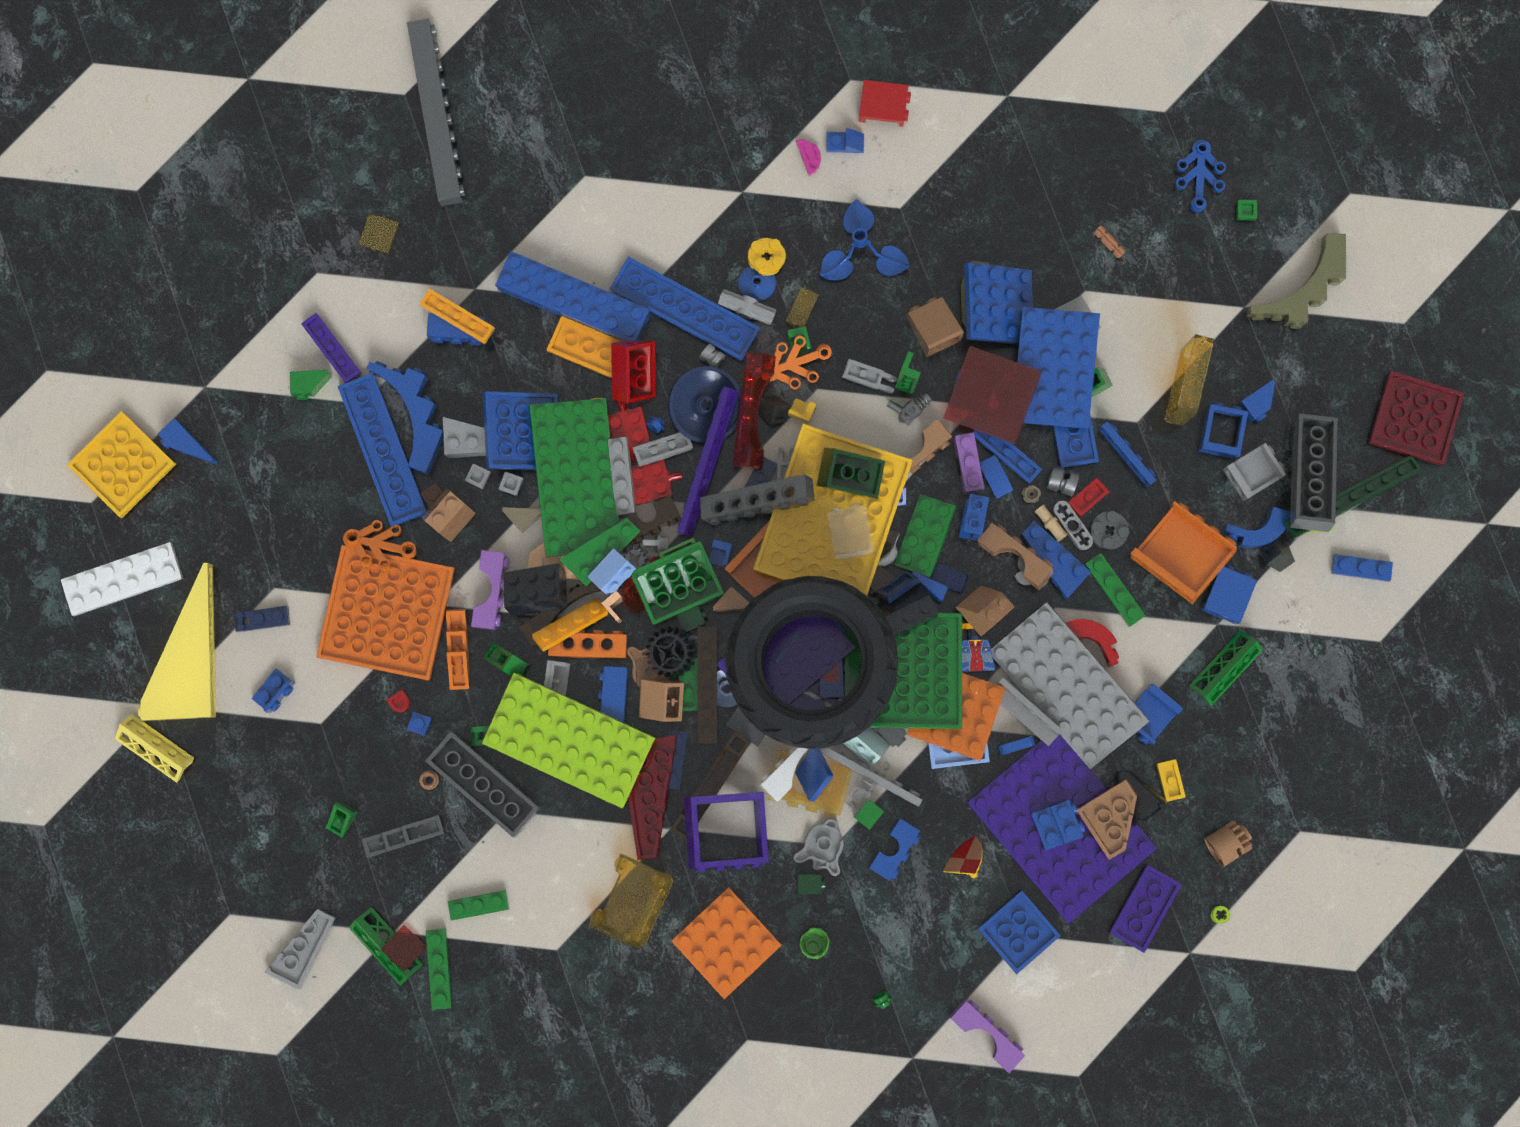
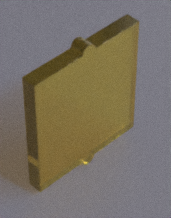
M369 214L359 245L371 248L372 251L377 250L389 254L399 223L386 219L385 216L379 217Z

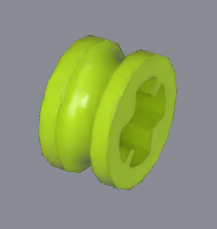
M1216 906L1211 910L1210 916L1215 923L1223 924L1229 920L1230 912L1224 906ZM1223 910L1224 919H1217L1216 916L1218 915H1216V912Z

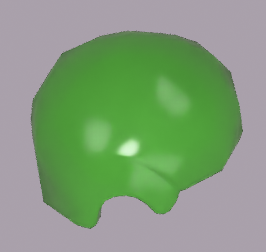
M812 927L801 936L799 947L802 954L807 958L819 959L827 953L830 940L824 930Z

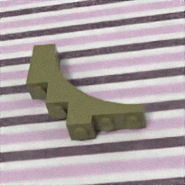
M1327 233L1322 238L1317 265L1302 288L1280 301L1263 305H1251L1246 310V317H1252V320L1271 318L1273 321H1280L1284 318V326H1290L1292 329L1302 328L1308 322V304L1310 307L1321 306L1327 301V283L1328 285H1339L1346 279V234Z

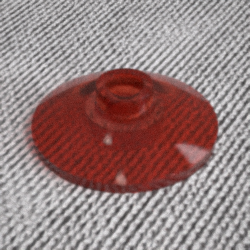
M630 576L623 584L622 600L629 611L638 613L646 608L632 576Z

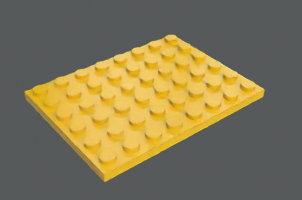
M803 424L785 478L803 474L813 479L815 501L808 502V505L790 506V509L773 510L753 570L782 580L802 576L833 578L848 583L865 595H868L913 460ZM824 448H834L884 460L885 466L878 499L818 487L817 481ZM794 490L791 491L790 497L794 494Z

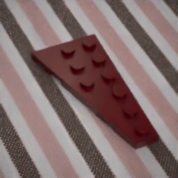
M677 735L655 738L628 797L637 860L655 858L659 854Z

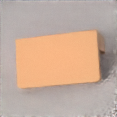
M615 591L602 604L620 624L622 620L613 609L624 599Z

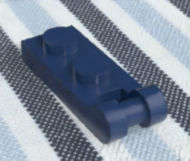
M288 606L234 613V619L237 622V626H235L236 632L290 625ZM244 618H249L250 624L245 625Z

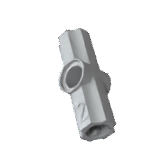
M723 289L718 302L719 306L736 312L740 317L749 320L755 319L770 326L776 313V309L758 303L756 299L750 296H740Z

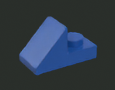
M846 128V132H827L826 152L864 153V134L850 128Z

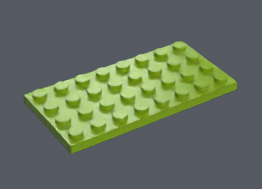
M514 672L482 744L623 809L656 737Z

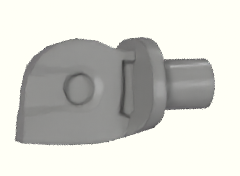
M657 533L654 540H642L641 547H654L655 553L659 554L660 551L668 549V537L660 536Z

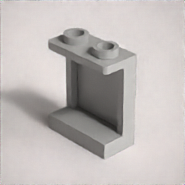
M1266 443L1223 469L1243 501L1286 475L1284 465L1277 461L1273 448L1270 445L1267 446Z

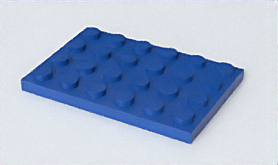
M1023 307L1012 422L1089 429L1100 313Z

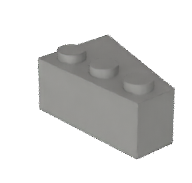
M443 417L444 455L447 458L486 456L485 430L483 427Z

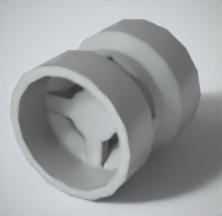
M711 343L699 356L701 361L708 362L710 367L715 368L725 358V354L716 351Z

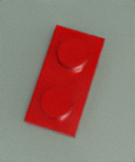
M1096 478L1068 503L1074 512L1081 517L1107 495L1109 491Z

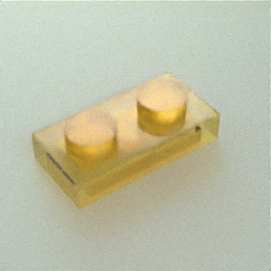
M801 287L786 319V323L797 328L804 327L819 295Z

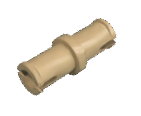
M1042 505L1035 511L1045 524L1044 527L1050 530L1058 542L1068 535L1057 522V517L1054 518L1045 505Z

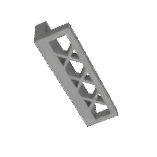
M1002 678L999 681V686L1005 687V691L1000 704L1049 747L1060 735L1062 729Z

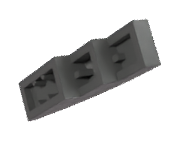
M437 815L361 839L366 858H370L442 835L444 831L440 817Z

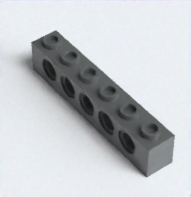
M803 474L700 497L701 518L710 525H718L720 521L724 520L736 521L738 517L744 516L749 518L754 517L757 513H772L775 509L787 510L790 509V506L808 505V502L815 501L813 479ZM794 490V494L790 497L791 491ZM777 494L775 500L772 501L773 496Z

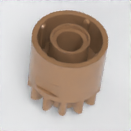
M1235 821L1229 822L1204 839L1208 850L1222 867L1227 866L1252 849V844L1249 842L1252 839L1250 833L1244 825L1241 824L1239 826Z

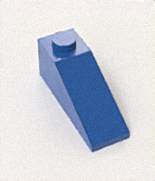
M175 418L158 433L162 438L160 442L167 449L172 448L212 464L218 462L187 428Z

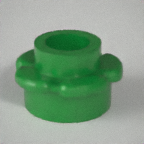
M887 991L877 993L873 997L874 1006L881 1009L887 1007L890 1004L891 995H888Z

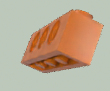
M581 630L568 637L574 640L573 647L565 648V640L548 649V656L627 659L628 636L623 634V631H612V634H604L603 630H593L592 634L585 633V630ZM586 639L593 640V646L590 649H585L583 646ZM606 639L612 640L613 643L612 647L608 650L602 646L603 641Z

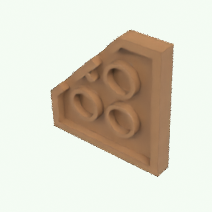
M1127 779L1077 808L1080 817L1109 860L1125 851L1128 843L1138 795Z

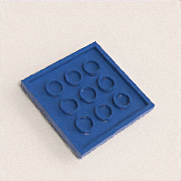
M970 262L964 264L967 339L1019 344L1023 307L1033 308L1032 270Z
M483 392L486 469L536 470L529 405L558 402L557 394Z

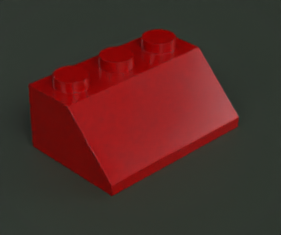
M625 340L611 343L612 399L628 404L656 397L655 341Z

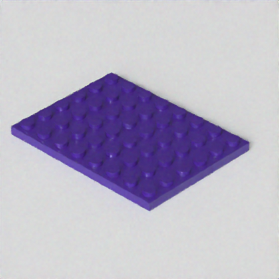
M1061 735L1049 747L1040 740L967 802L1067 924L1073 921L1157 849L1138 825L1135 826L1132 821L1126 850L1109 860L1079 813L1075 814L1077 822L1081 821L1085 832H1082L1083 837L1047 851L1044 850L1031 813L1065 800H1069L1070 803L1074 802L1077 809L1108 790Z

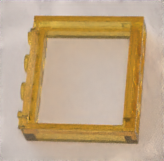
M1195 334L1181 349L1164 422L1183 426L1197 414L1214 343L1213 338ZM1184 353L1190 354L1189 359L1183 357Z

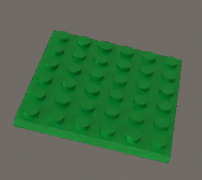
M938 613L937 618L895 638L898 652V672L894 691L883 713L869 728L962 730V613ZM845 628V636L855 646V649L845 656L846 697L858 680L862 657L857 642Z

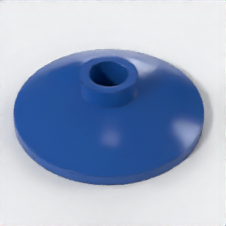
M749 266L740 274L738 286L742 295L750 296L761 302L773 294L776 287V279L774 275L764 276L758 274V271ZM755 279H760L761 282L759 284H755L753 281Z

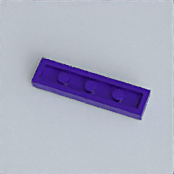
M317 313L301 323L345 383L354 380L362 374Z

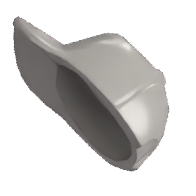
M888 532L877 566L885 567L896 559L898 554L896 542L900 535L899 532Z

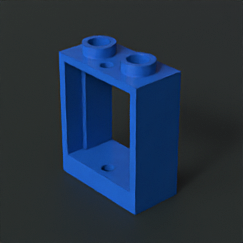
M1214 402L1206 407L1198 451L1237 459L1241 454L1248 411H1243V408L1238 406L1224 407V404ZM1214 412L1240 417L1235 447L1209 442Z

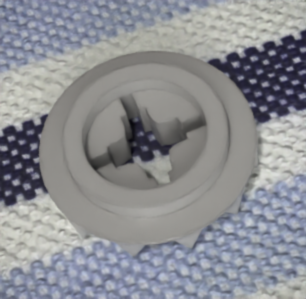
M630 545L621 552V555L629 563L632 560L630 553L635 557L640 556L638 559L640 566L632 563L636 569L650 563V555L641 545Z

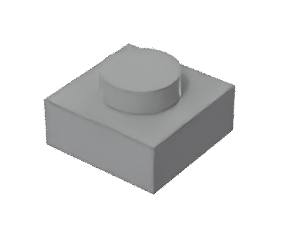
M472 464L465 481L483 490L491 472Z
M505 472L499 490L518 496L524 478Z

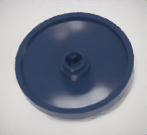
M710 366L696 367L683 373L674 382L668 396V413L674 427L684 437L695 442L706 443L707 432L711 427L713 413L717 408L719 394L723 386L738 392L724 438L730 435L738 426L743 413V396L737 382L728 373Z

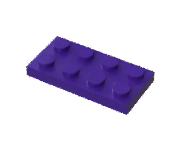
M1146 864L1109 933L1145 953L1182 884Z

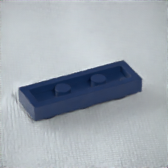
M669 730L668 736L677 735L669 789L680 790L688 732Z

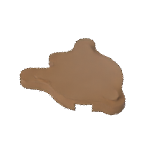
M631 646L627 649V655L633 662L632 674L638 687H640V679H670V676L664 677V672L658 675V668L652 670L654 664L647 663L651 657H647L645 654L650 652V650L646 648L639 650ZM670 648L669 650L671 651V653H670V656H671V655H674V653H672V648ZM660 652L658 654L660 659L662 660V653Z

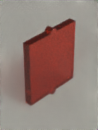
M403 925L381 948V951L391 959L392 963L394 962L405 971L427 946L417 937V934H413Z

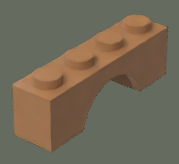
M938 419L922 431L923 448L920 453L912 458H908L913 460L909 470L912 474L921 468L919 464L924 460L929 462L933 459L938 449L944 450L951 444L949 441L952 436Z
M991 523L978 539L979 546L993 556L1003 552L1018 555L1025 564L1024 580L1040 590L1054 573L1053 565L1045 558L1041 560L1037 557V553L1032 548H1025L1021 545L1022 541L1016 536H1009L1004 527Z

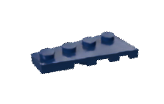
M1035 521L1020 535L1027 547L1032 548L1037 553V557L1041 560L1045 558L1053 565L1054 573L1051 576V581L1056 587L1058 586L1065 600L1070 597L1091 573L1088 568Z

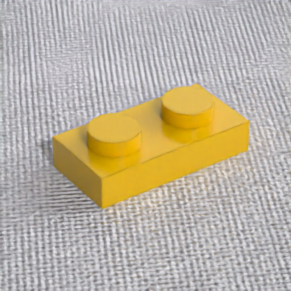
M1176 759L1157 763L1156 767L1166 802L1185 798Z

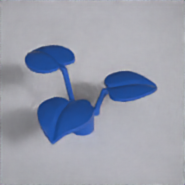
M856 199L848 207L843 218L844 229L852 234L853 238L848 256L846 257L839 250L827 253L822 261L820 275L825 279L834 281L847 278L853 271V264L849 259L854 248H863L866 245L879 258L876 261V267L885 276H894L909 268V261L906 255L894 246L883 247L881 254L876 251L871 241L868 240L867 231L874 225V215Z

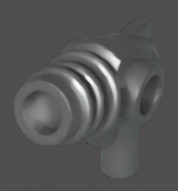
M924 392L917 399L913 398V401L910 400L907 403L906 401H901L899 405L890 400L887 407L899 413V422L906 423L909 426L914 419L922 414L921 410L924 411V407H927L926 404L929 405L932 400Z

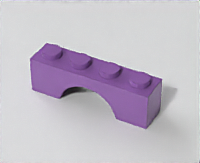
M481 550L479 570L488 575L492 590L486 602L474 607L471 623L473 628L497 630V626L501 625L502 616L499 615V610L504 604V596H501L502 588H504V572L509 567V558H507L505 553Z
M964 999L949 1017L964 1032L972 1029H982L990 1033L995 1043L993 1058L1010 1073L1025 1057L1021 1052L1023 1048L1016 1041L1011 1043L1007 1039L1009 1035L1001 1027L996 1029L992 1025L994 1020L986 1013L984 1016L977 1011L980 1007L972 1000L968 1002Z

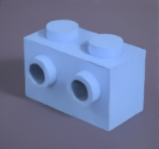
M613 548L587 577L606 595L610 596L618 590L619 586L631 576L636 568Z

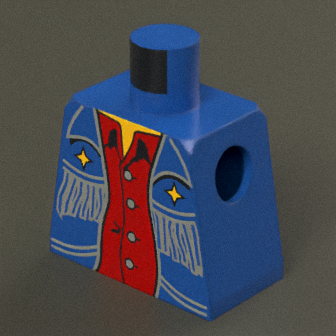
M968 629V640L962 641V672L995 671L989 640H980V635L975 629Z

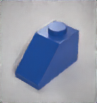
M1274 380L1237 404L1243 408V411H1248L1247 419L1250 423L1254 420L1259 422L1267 417L1266 412L1271 409L1275 387Z

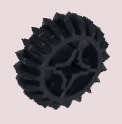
M666 626L665 629L662 627L658 629V632L652 633L654 638L648 639L651 645H646L645 648L650 650V652L646 653L645 656L651 657L647 663L654 664L652 670L658 668V675L664 672L665 678L669 677L670 674L672 678H676L677 674L682 676L684 671L689 672V666L695 664L691 659L697 658V655L692 654L693 651L697 650V647H692L691 644H694L695 640L689 641L691 634L684 635L685 629H681L678 632V626L673 628ZM666 636L675 638L670 644H663L661 642ZM681 644L683 645L684 653L680 650ZM670 648H672V653H674V655L670 656ZM658 650L662 653V660L659 657ZM673 659L682 661L678 667L667 666Z

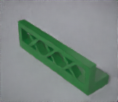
M908 351L895 388L913 395L921 372L909 368L914 353Z
M1240 630L1189 687L1201 695L1207 704L1212 706L1263 649L1257 640ZM1242 637L1247 640L1244 646L1237 647V643ZM1234 653L1231 660L1224 661L1226 654ZM1215 667H1221V671L1218 674L1211 675V671ZM1208 681V685L1203 690L1197 687L1201 682Z
M372 907L350 925L349 929L400 986L423 966L419 959ZM370 914L375 920V925H369L364 918ZM379 930L385 931L388 934V940L379 937ZM392 945L398 946L401 949V954H394L391 950ZM405 960H411L415 965L411 971L404 965Z

